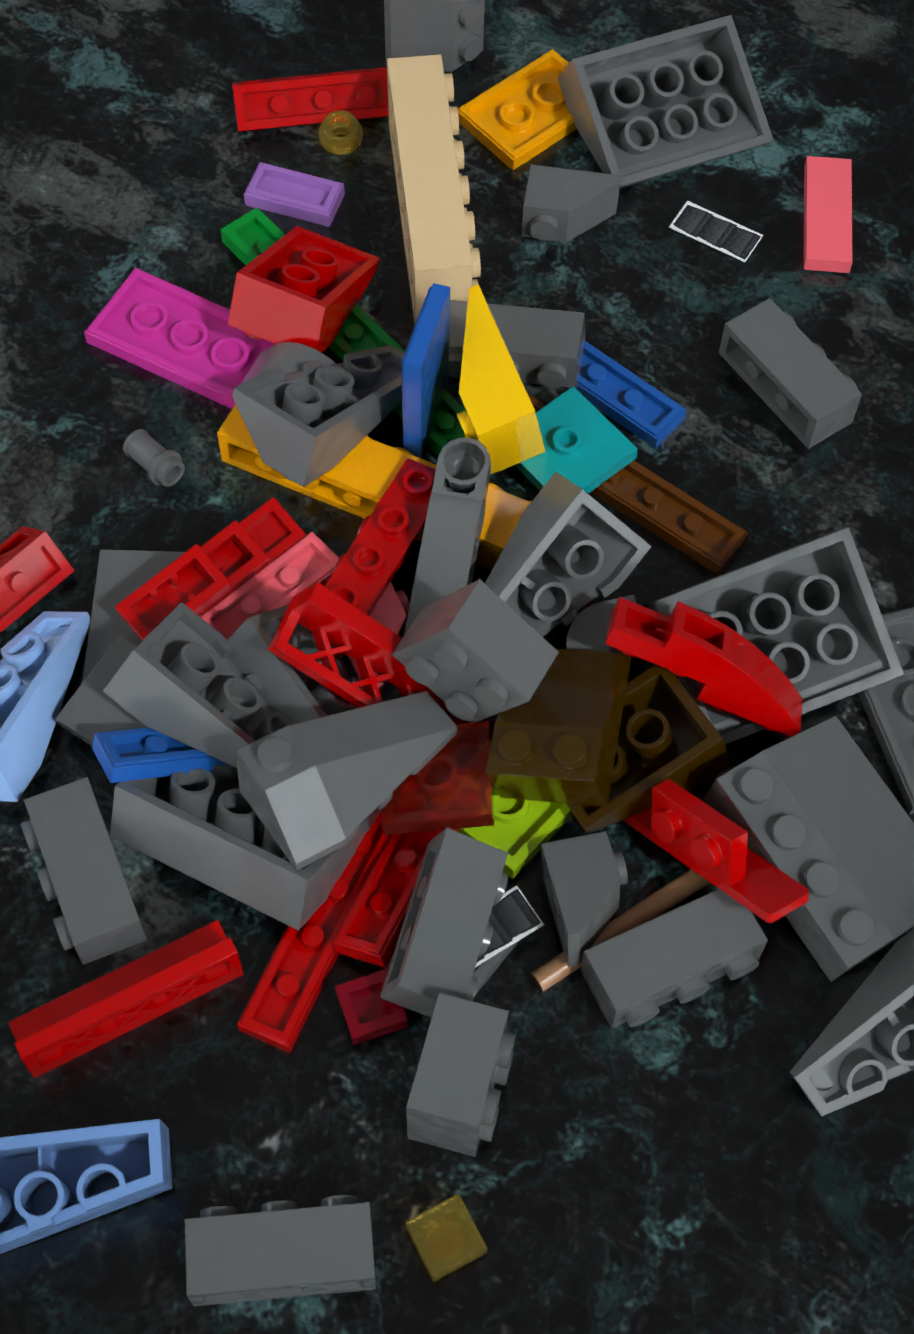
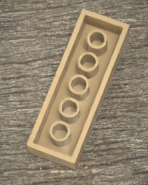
M441 55L387 58L389 130L414 325L417 322L429 287L433 283L450 287V300L468 302L469 288L478 284V280L472 278L481 276L479 248H473L472 243H469L470 240H475L473 211L467 212V208H464V205L470 203L468 176H462L459 173L460 169H464L463 142L454 140L453 135H459L457 106L449 107L448 103L454 101L452 73L444 74Z

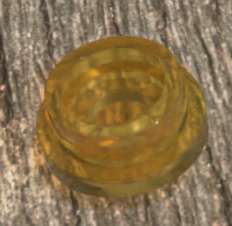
M334 111L328 114L319 127V141L322 147L332 154H350L358 149L362 143V126L355 116L347 111ZM338 134H344V135H346V136H344V137H337L336 135H338Z

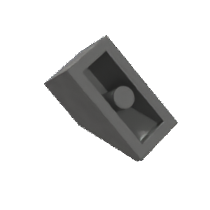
M531 164L523 205L521 237L544 241L568 242L615 215L617 212L621 176Z
M606 831L541 844V877L568 967L580 964L584 951L592 947L619 909L620 885L628 883L627 868L621 851H612Z

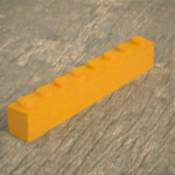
M236 404L217 432L223 462L364 519L371 515L405 460L412 459L435 470L437 467L436 464L418 458L404 448H393L366 436L332 470L307 486L302 487L263 463ZM489 483L483 527L476 559L477 565L490 570L493 569L523 512L532 501L506 493L499 486ZM424 528L417 538L418 541L422 542Z

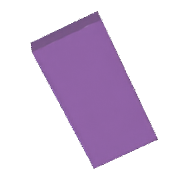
M260 162L244 193L245 205L250 207H257L258 209L330 227L345 195L344 183Z

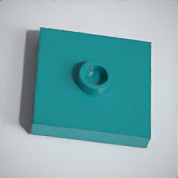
M573 386L536 412L546 452L522 461L515 466L539 491H541L556 471L586 493H590L637 458V447Z

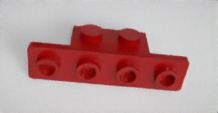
M412 459L405 460L371 515H368L363 520L357 537L347 553H344L338 559L332 576L325 586L368 616H370L425 527L435 469Z
M670 779L652 788L651 809L623 820L765 922L773 923L804 905L809 900L808 888L747 848L748 831Z

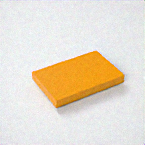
M553 49L459 107V124L510 169L515 170L577 129L574 125V117L572 114H569L557 79L569 62Z

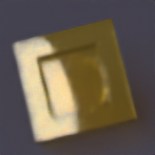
M459 1193L405 1222V1227L433 1282L487 1253V1246Z

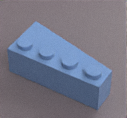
M160 1119L0 1137V1254L172 1189L169 1128Z

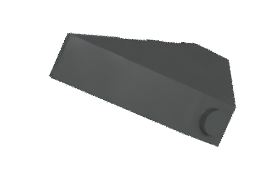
M392 345L345 354L343 363L323 366L318 360L305 362L303 371L285 375L280 368L267 370L235 387L232 397L263 463L302 487L307 486L332 470L402 401V359L405 353Z
M555 471L523 512L485 584L543 637L561 623L565 627L572 623L579 615L577 611L599 595L606 598L617 590L652 546L583 489Z
M182 602L131 652L103 690L126 712L132 714L145 726L236 768V750L281 728L294 724L287 714L274 712L259 693L264 686L254 673L245 677L232 661L229 655L234 649L224 636Z
M289 605L247 618L227 640L234 649L229 655L232 661L245 677L254 673L264 686L259 693L274 712L287 714L294 724L358 708L268 651L269 645ZM297 623L288 643L306 655L318 652L313 633ZM345 653L334 656L342 678L350 683L361 681L357 677L351 678L343 660V657L346 655Z
M428 691L289 725L236 750L239 791L297 871L345 846L359 832V825L376 808L381 810L392 799V792L409 775H416L457 734V726Z
M914 928L893 945L790 1071V1074L821 1116L884 1090L888 1080L909 1071L914 1072Z

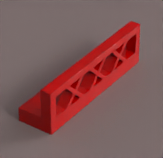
M387 67L232 82L238 131L389 116Z
M22 526L0 544V633L75 571L46 531Z
M318 582L293 596L269 645L268 651L358 708L383 702L377 683L389 681L398 687L401 697L428 691L457 726V734L435 755L439 760L449 757L461 725L465 720L459 719L450 713L445 706V702L426 685L413 680L407 674L405 666L392 656L402 637ZM297 623L313 633L318 652L306 655L288 643ZM345 653L355 659L362 680L350 683L342 678L334 656Z
M216 920L8 1023L16 1039L14 1044L20 1058L35 1079L244 974L238 952L231 938L227 939L219 921Z

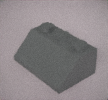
M384 0L386 65L387 58L441 55L443 70L452 72L467 61H472L483 51L485 0Z

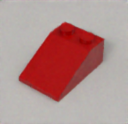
M296 226L237 272L228 325L244 331L248 337L255 340H267L275 344L294 342L309 346L322 353L336 339L379 268L381 258Z

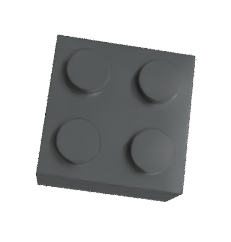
M479 579L424 607L392 653V656L405 666L407 674L413 680L426 685L445 702V706L450 713L472 724L529 702L559 652Z
M442 993L438 994L406 1107L408 1139L476 1157L480 1139L491 1142L498 1117V1105L501 1096V1090L493 1088L495 1083L506 1085L514 1054L513 1047L516 1033L506 1031L509 1011Z

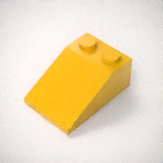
M479 284L470 287L468 292L459 395L465 411L456 415L464 432V437L478 440L487 448L491 458L492 475L546 451L534 407Z

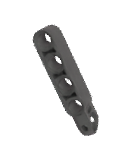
M472 438L452 440L442 448L438 456L404 635L424 607L471 584L473 581L491 474L490 455L487 448L478 440Z

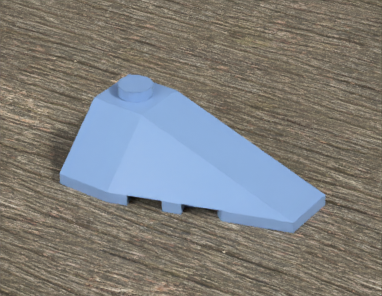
M43 611L1 648L3 659L0 660V801L18 802L43 762L56 724L55 718L60 712L91 619L88 612Z

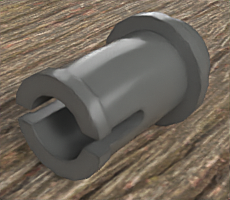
M138 429L131 433L123 444L125 455L149 473L150 481L155 485L170 487L181 479L185 470L181 455L175 450H166L144 429Z

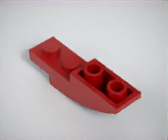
M619 597L611 612L606 645L618 649L625 655L639 657L667 668L675 675L699 681L697 700L709 704L716 710L730 712L758 723L769 731H778L790 737L801 732L803 698L789 678L753 643L727 625L677 601L670 616H666Z

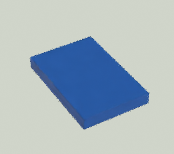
M435 283L429 287L402 359L403 448L422 458L449 382L450 287Z

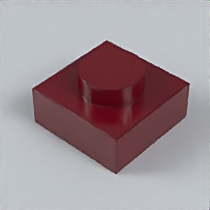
M389 968L335 986L336 996L353 1046L408 1027L404 1008L380 998Z

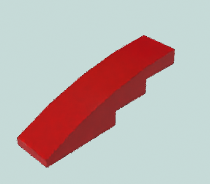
M273 497L242 522L238 523L235 520L201 547L198 544L194 545L115 606V610L143 641L181 602L198 616H201L304 538L306 534Z

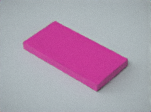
M137 268L132 271L84 332L88 344L231 409L236 404L232 397L234 388L242 383L259 354L275 345V343L267 340L252 339L244 331L228 325L230 309Z

